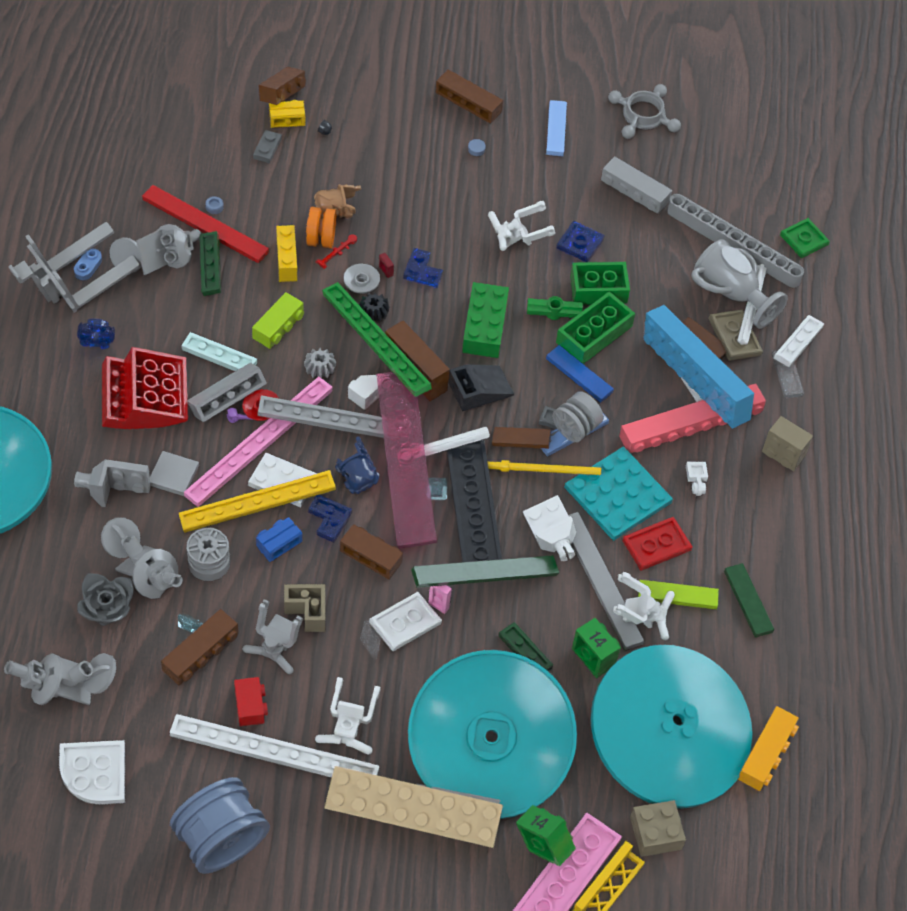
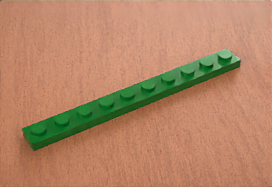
M338 282L322 290L324 297L415 397L432 389L431 383Z

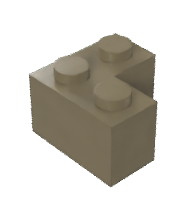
M325 584L284 585V614H305V632H325Z

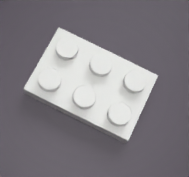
M265 453L248 481V486L261 490L317 473ZM305 499L291 502V504L301 508Z

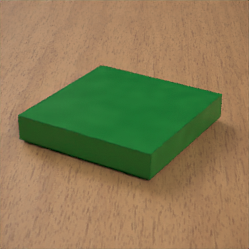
M809 218L782 230L780 236L801 259L828 246L830 242Z

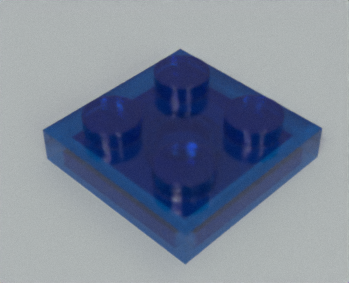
M573 221L557 243L556 248L584 262H589L603 242L605 235Z

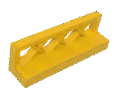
M626 841L575 904L573 911H586L590 907H597V911H608L645 864L643 860L631 852L633 846ZM629 858L637 866L633 870H625L624 861ZM622 875L623 884L612 886L611 878ZM603 891H610L611 899L606 902H599L598 894Z

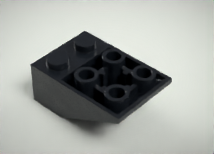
M466 364L450 369L448 383L462 412L514 396V392L500 365Z

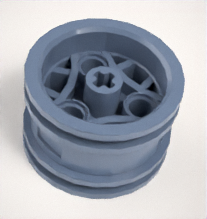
M239 778L223 779L200 790L185 801L170 820V827L175 832L177 838L182 842H186L191 850L190 858L196 864L195 866L200 873H212L234 863L253 850L269 832V822L267 819H264V815L260 810L254 809L248 801L249 792Z

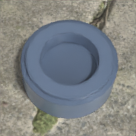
M479 139L471 140L468 144V152L473 156L483 155L486 147L485 143Z
M210 197L206 200L207 212L210 214L222 212L223 201L221 198Z

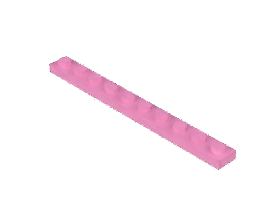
M317 377L291 401L317 405L332 392V386L320 377ZM274 418L268 419L184 491V496L199 507L296 422Z

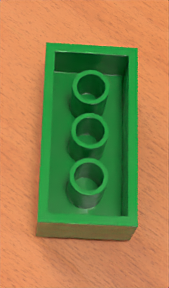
M473 282L462 353L499 358L509 287Z
M608 292L558 329L556 344L560 345L584 364L633 327L635 313L611 292Z

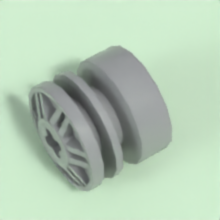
M577 392L553 412L552 418L555 426L564 437L572 442H579L603 422L604 416L599 404L590 395L584 392Z
M203 528L195 531L187 541V556L190 572L196 578L203 581H213L225 575L230 567L229 542L226 535L214 528Z

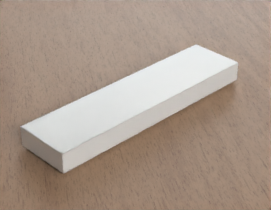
M808 315L776 352L774 359L790 367L820 332L824 323Z

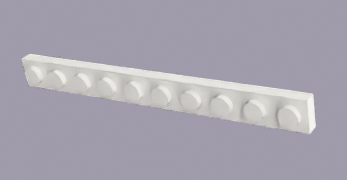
M176 714L170 730L171 737L332 777L334 766L377 775L379 771L378 765Z

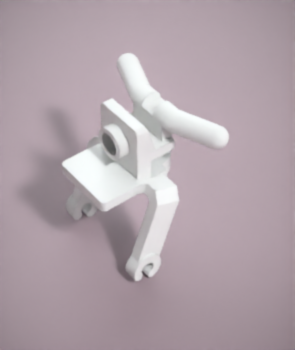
M539 201L534 205L517 210L514 213L515 218L512 222L508 223L506 221L503 225H500L493 211L488 213V217L498 234L500 250L505 251L507 247L520 239H523V242L529 246L532 244L531 241L555 234L553 226H548L528 234L526 227L520 222L522 217L544 211L546 209L544 201Z
M623 572V574H619L618 580L640 592L641 596L626 599L625 606L618 604V607L614 606L613 612L623 616L625 622L644 623L648 628H652L653 621H656L662 640H668L666 615L675 596L674 592L668 591L660 606V603L650 596L651 590L648 586L631 577L629 573Z
M338 677L330 708L332 716L338 718L334 730L335 735H317L315 741L317 743H344L346 746L353 747L369 755L372 753V748L354 738L357 736L360 723L368 724L371 722L375 704L379 697L380 687L375 686L368 715L364 717L363 706L343 701L338 702L343 684V678Z

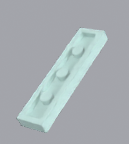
M191 332L181 345L183 351L233 371L239 370L250 362L254 365L257 364V358Z

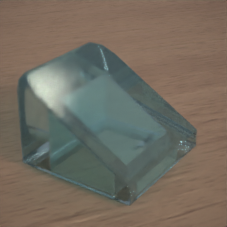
M427 478V499L445 500L447 498L446 478Z
M178 615L179 627L191 633L203 624V622L189 615Z

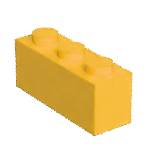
M294 225L276 226L279 282L297 281Z

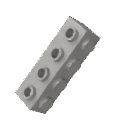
M614 157L603 168L601 177L603 182L657 214L669 203L672 194L671 189L617 157Z
M250 362L190 398L187 402L194 416L204 422L267 383L260 368Z

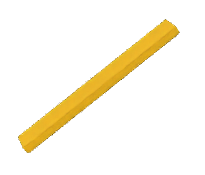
M328 470L179 513V517L185 533L336 490L331 472Z

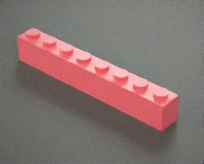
M752 384L748 386L754 392L752 414L757 415L763 411L766 400L757 384ZM705 400L622 425L619 437L629 453H638L646 448L657 447L662 443L673 442L680 437L691 436L696 432L707 431L712 427L723 426L727 423L711 409Z

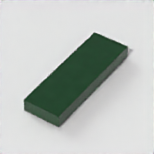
M515 622L499 632L498 636L513 653L536 662L547 671L553 668L550 660Z

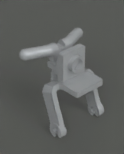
M264 599L258 609L259 616L256 631L263 636L265 641L262 647L245 645L243 646V652L268 657L277 662L287 674H292L294 671L293 667L280 654L283 650L286 651L292 647L297 641L303 618L297 616L292 622L276 614L270 624L265 626L269 601Z

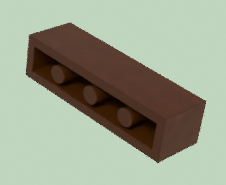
M449 69L436 81L435 93L490 124L502 112V99Z
M222 609L218 610L161 660L162 671L179 686L184 681H189L195 671L203 668L213 655H218L228 642L236 639L238 636V623Z

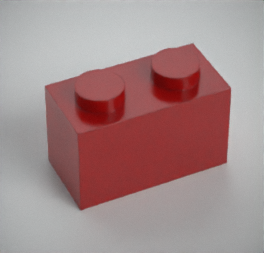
M259 677L234 680L239 727L264 724V716L268 715L267 703L262 702V697H265L264 684L260 685Z

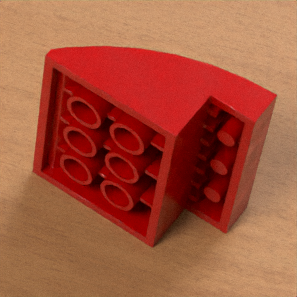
M136 347L130 349L125 359L106 356L102 363V427L147 429L171 426L188 420L186 357Z

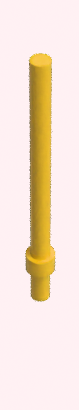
M502 460L501 462L487 461L488 469L501 470V472L515 470L601 475V468L510 463L507 460Z

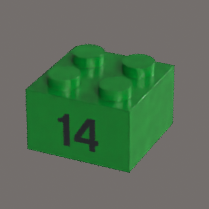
M596 618L576 629L572 645L574 653L596 679L605 674L617 662L621 648L617 639L612 638L607 632L605 625L599 623Z
M532 805L516 822L528 851L559 867L576 849L572 840L573 837L566 827V821L558 815L550 814L544 808L540 809Z

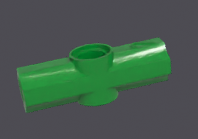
M552 296L548 300L528 298L527 314L547 316L550 320H558L560 317L574 318L583 309L582 302L563 301L557 296Z

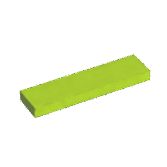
M639 580V582L649 587L651 590L650 596L656 602L662 603L667 592L673 591L675 596L671 604L717 610L718 589Z

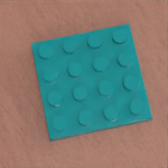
M624 446L592 466L601 468V475L579 474L566 482L564 486L613 541L673 501V498Z

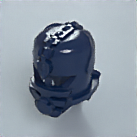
M360 436L356 437L357 442L354 444L358 453L344 461L338 458L335 465L337 472L346 478L347 481L344 484L352 494H359L371 488L379 480V473L376 471Z

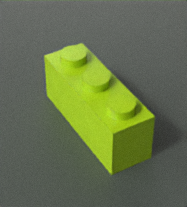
M285 292L252 327V338L271 349L280 342L286 332L292 329L293 324L297 320L302 319L304 303Z

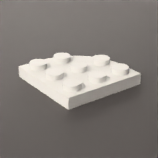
M124 740L60 744L59 766L61 777L67 789L74 796L93 804L125 803Z

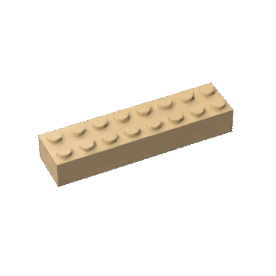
M334 766L325 809L491 848H494L503 807L502 804Z

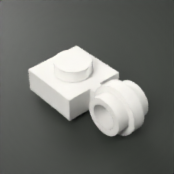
M687 462L688 482H693L692 493L696 494V496H701L706 492V484L703 482H707L708 479L706 462Z

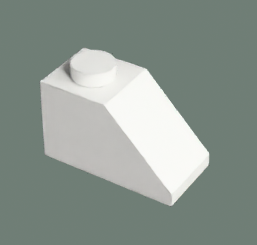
M361 375L349 384L348 398L366 410L390 388V376Z

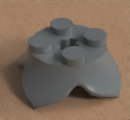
M87 573L82 583L83 600H80L77 604L78 613L86 619L96 621L103 626L123 619L129 612V602L133 596L131 578L117 577L113 581H109L103 575Z

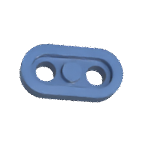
M90 249L81 256L74 266V274L77 279L88 280L92 277L102 262L100 251Z

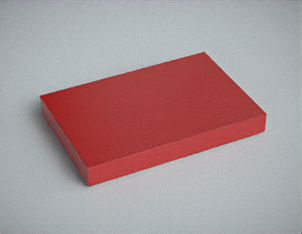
M674 517L622 538L623 543L640 571L692 551L693 548Z

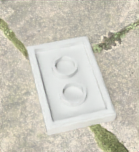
M416 592L370 618L369 623L389 648L395 651L439 626L442 620L420 593Z

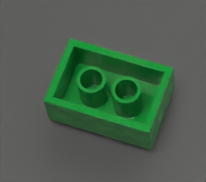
M626 262L572 263L570 280L573 302L593 304L606 293L611 292L622 303H628L630 286Z

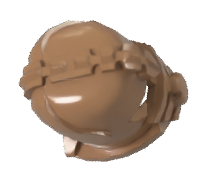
M339 184L337 189L318 191L314 196L316 207H320L322 210V219L327 208L336 209V216H339V218L353 217L355 207L346 204V199L354 197L355 192L361 190V186L355 187L354 185Z

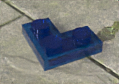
M413 248L403 274V279L438 288L443 270L427 266L431 252Z
M316 495L308 508V513L324 519L317 530V536L335 543L351 516L352 509L324 496Z

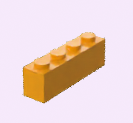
M776 706L743 766L738 780L758 791H761L763 785L768 786L773 777L770 774L772 768L776 770L782 760L779 758L780 753L785 754L790 745V742L787 741L789 736L794 737L799 728L796 725L799 717Z

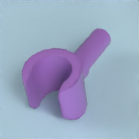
M235 408L227 410V418L231 423H235L239 419L253 420L246 415L238 414Z

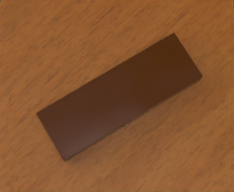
M690 317L682 322L720 360L726 356V351L718 338Z
M494 427L492 446L549 449L551 429Z

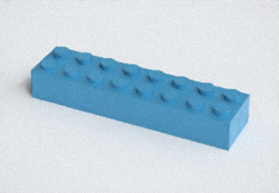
M665 305L647 312L644 333L646 344L650 345L656 354L661 356L667 365L671 366L678 376L682 377L689 387L694 389L700 398L705 400L711 409L732 429L751 420L754 392Z

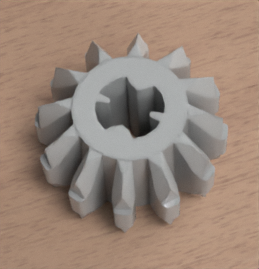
M321 348L318 351L312 349L311 353L306 355L304 366L307 374H311L312 378L316 376L328 378L329 374L334 372L336 361L333 353H329L328 349L322 351Z

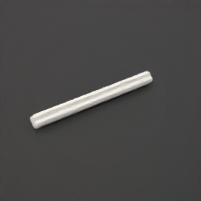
M764 264L757 265L760 291L762 290L767 270ZM747 301L737 340L741 345L748 344L753 319L757 310L749 301Z

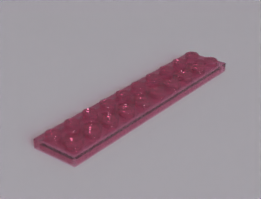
M393 372L376 374L397 546L401 549L437 543L418 396L415 397Z

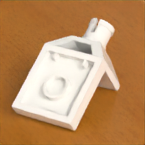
M558 495L523 511L542 550L557 551L561 561L568 560L565 552H567L570 559L575 556V552L570 545L576 535L572 517L568 516Z

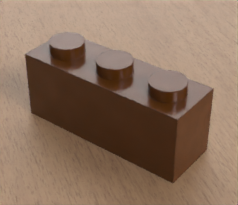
M286 67L259 84V100L274 105L281 103L305 87V71Z
M353 524L340 540V551L388 580H390L402 564L403 553L399 548L390 546L383 539L371 535L362 527H357Z

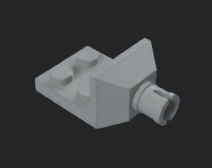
M106 459L95 466L90 474L77 471L74 480L75 487L89 489L90 495L101 507H106L110 488L130 490L136 493H149L151 488L147 465Z

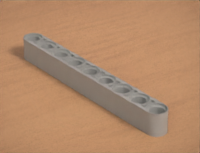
M673 194L670 197L667 209L670 216L714 242L723 239L731 247L747 251L755 259L757 265L764 264V267L767 268V274L792 288L800 285L804 274L802 266L683 195Z

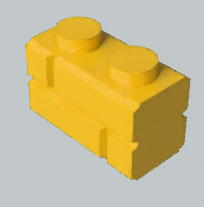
M292 100L281 102L277 105L269 103L271 128L305 126L304 102Z

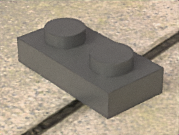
M265 130L253 154V159L270 163L282 140V134Z

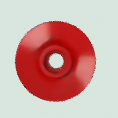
M265 389L250 393L245 397L242 404L245 415L257 421L270 419L257 416L261 396L279 399L277 394Z

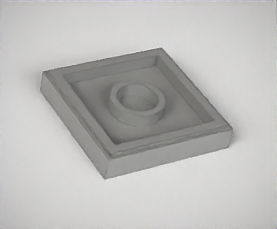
M162 451L150 476V485L184 496V491L189 488L199 467V462Z

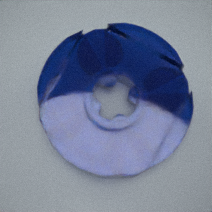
M88 319L87 323L82 324L81 322L78 325L77 337L82 346L107 349L115 339V328L110 327L109 322L105 320Z

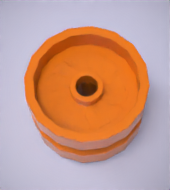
M310 207L306 227L307 246L316 247L321 236L322 247L333 248L336 209L327 208L322 219L321 208Z

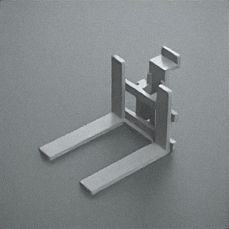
M105 222L48 261L45 260L31 237L27 235L25 237L30 243L27 247L36 258L38 264L33 263L28 266L25 261H22L15 267L10 265L9 269L20 284L31 277L48 302L52 301L55 304L60 300L59 297L62 296L75 313L77 309L138 269L140 265L133 256H130L74 295H71L57 274V271L114 234L113 229Z

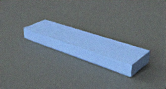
M550 100L546 155H564L567 102Z

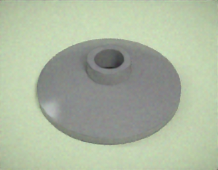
M355 264L345 271L344 283L353 292L369 293L378 287L380 275L371 265Z

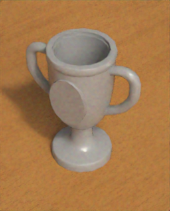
M723 239L711 244L701 254L691 273L694 282L705 290L721 293L735 301H749L757 308L753 323L759 329L766 327L777 318L788 301V296L783 292L774 293L770 297L765 296L759 290L758 267L755 259L747 251L741 248H733Z

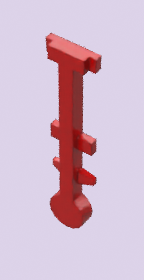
M349 235L347 241L341 242L338 248L334 247L333 252L322 260H316V263L325 269L327 267L325 263L337 254L341 256L343 254L341 251L344 248L349 250L348 245L356 243L357 236Z

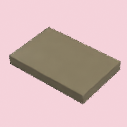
M743 310L710 314L708 318L726 351L729 361L761 356L763 353L752 329L747 345H741L737 341L744 317Z

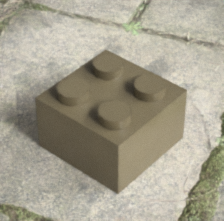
M780 416L769 430L762 452L781 463L784 467L795 471L806 457L813 435Z
M675 800L633 808L630 819L641 857L682 850L686 839Z

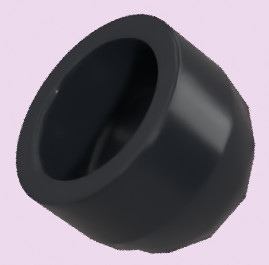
M323 120L318 128V132L328 135L332 131V125L328 121Z

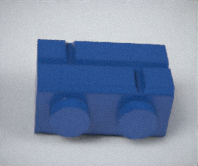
M290 518L278 520L272 528L262 530L256 537L257 548L269 562L302 542V532Z

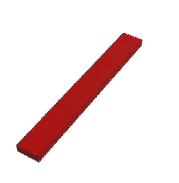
M154 185L142 195V199L202 233L217 231L220 243L258 264L269 253L268 247Z

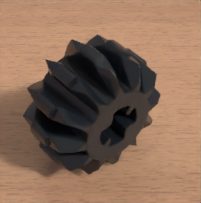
M376 292L374 295L368 293L367 296H362L358 304L373 321L377 320L379 323L381 319H386L390 308L388 299L384 298L383 294L378 296Z

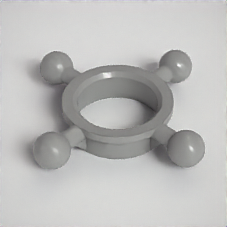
M656 85L653 92L638 91L626 98H623L619 91L610 92L608 96L609 101L612 104L620 103L624 105L623 115L630 124L622 129L624 138H633L636 128L653 129L661 124L666 125L671 132L680 130L681 123L679 120H669L665 116L662 97L666 95L667 89L664 85ZM645 101L655 105L659 113L652 117H644L634 113L631 110V106L636 102Z

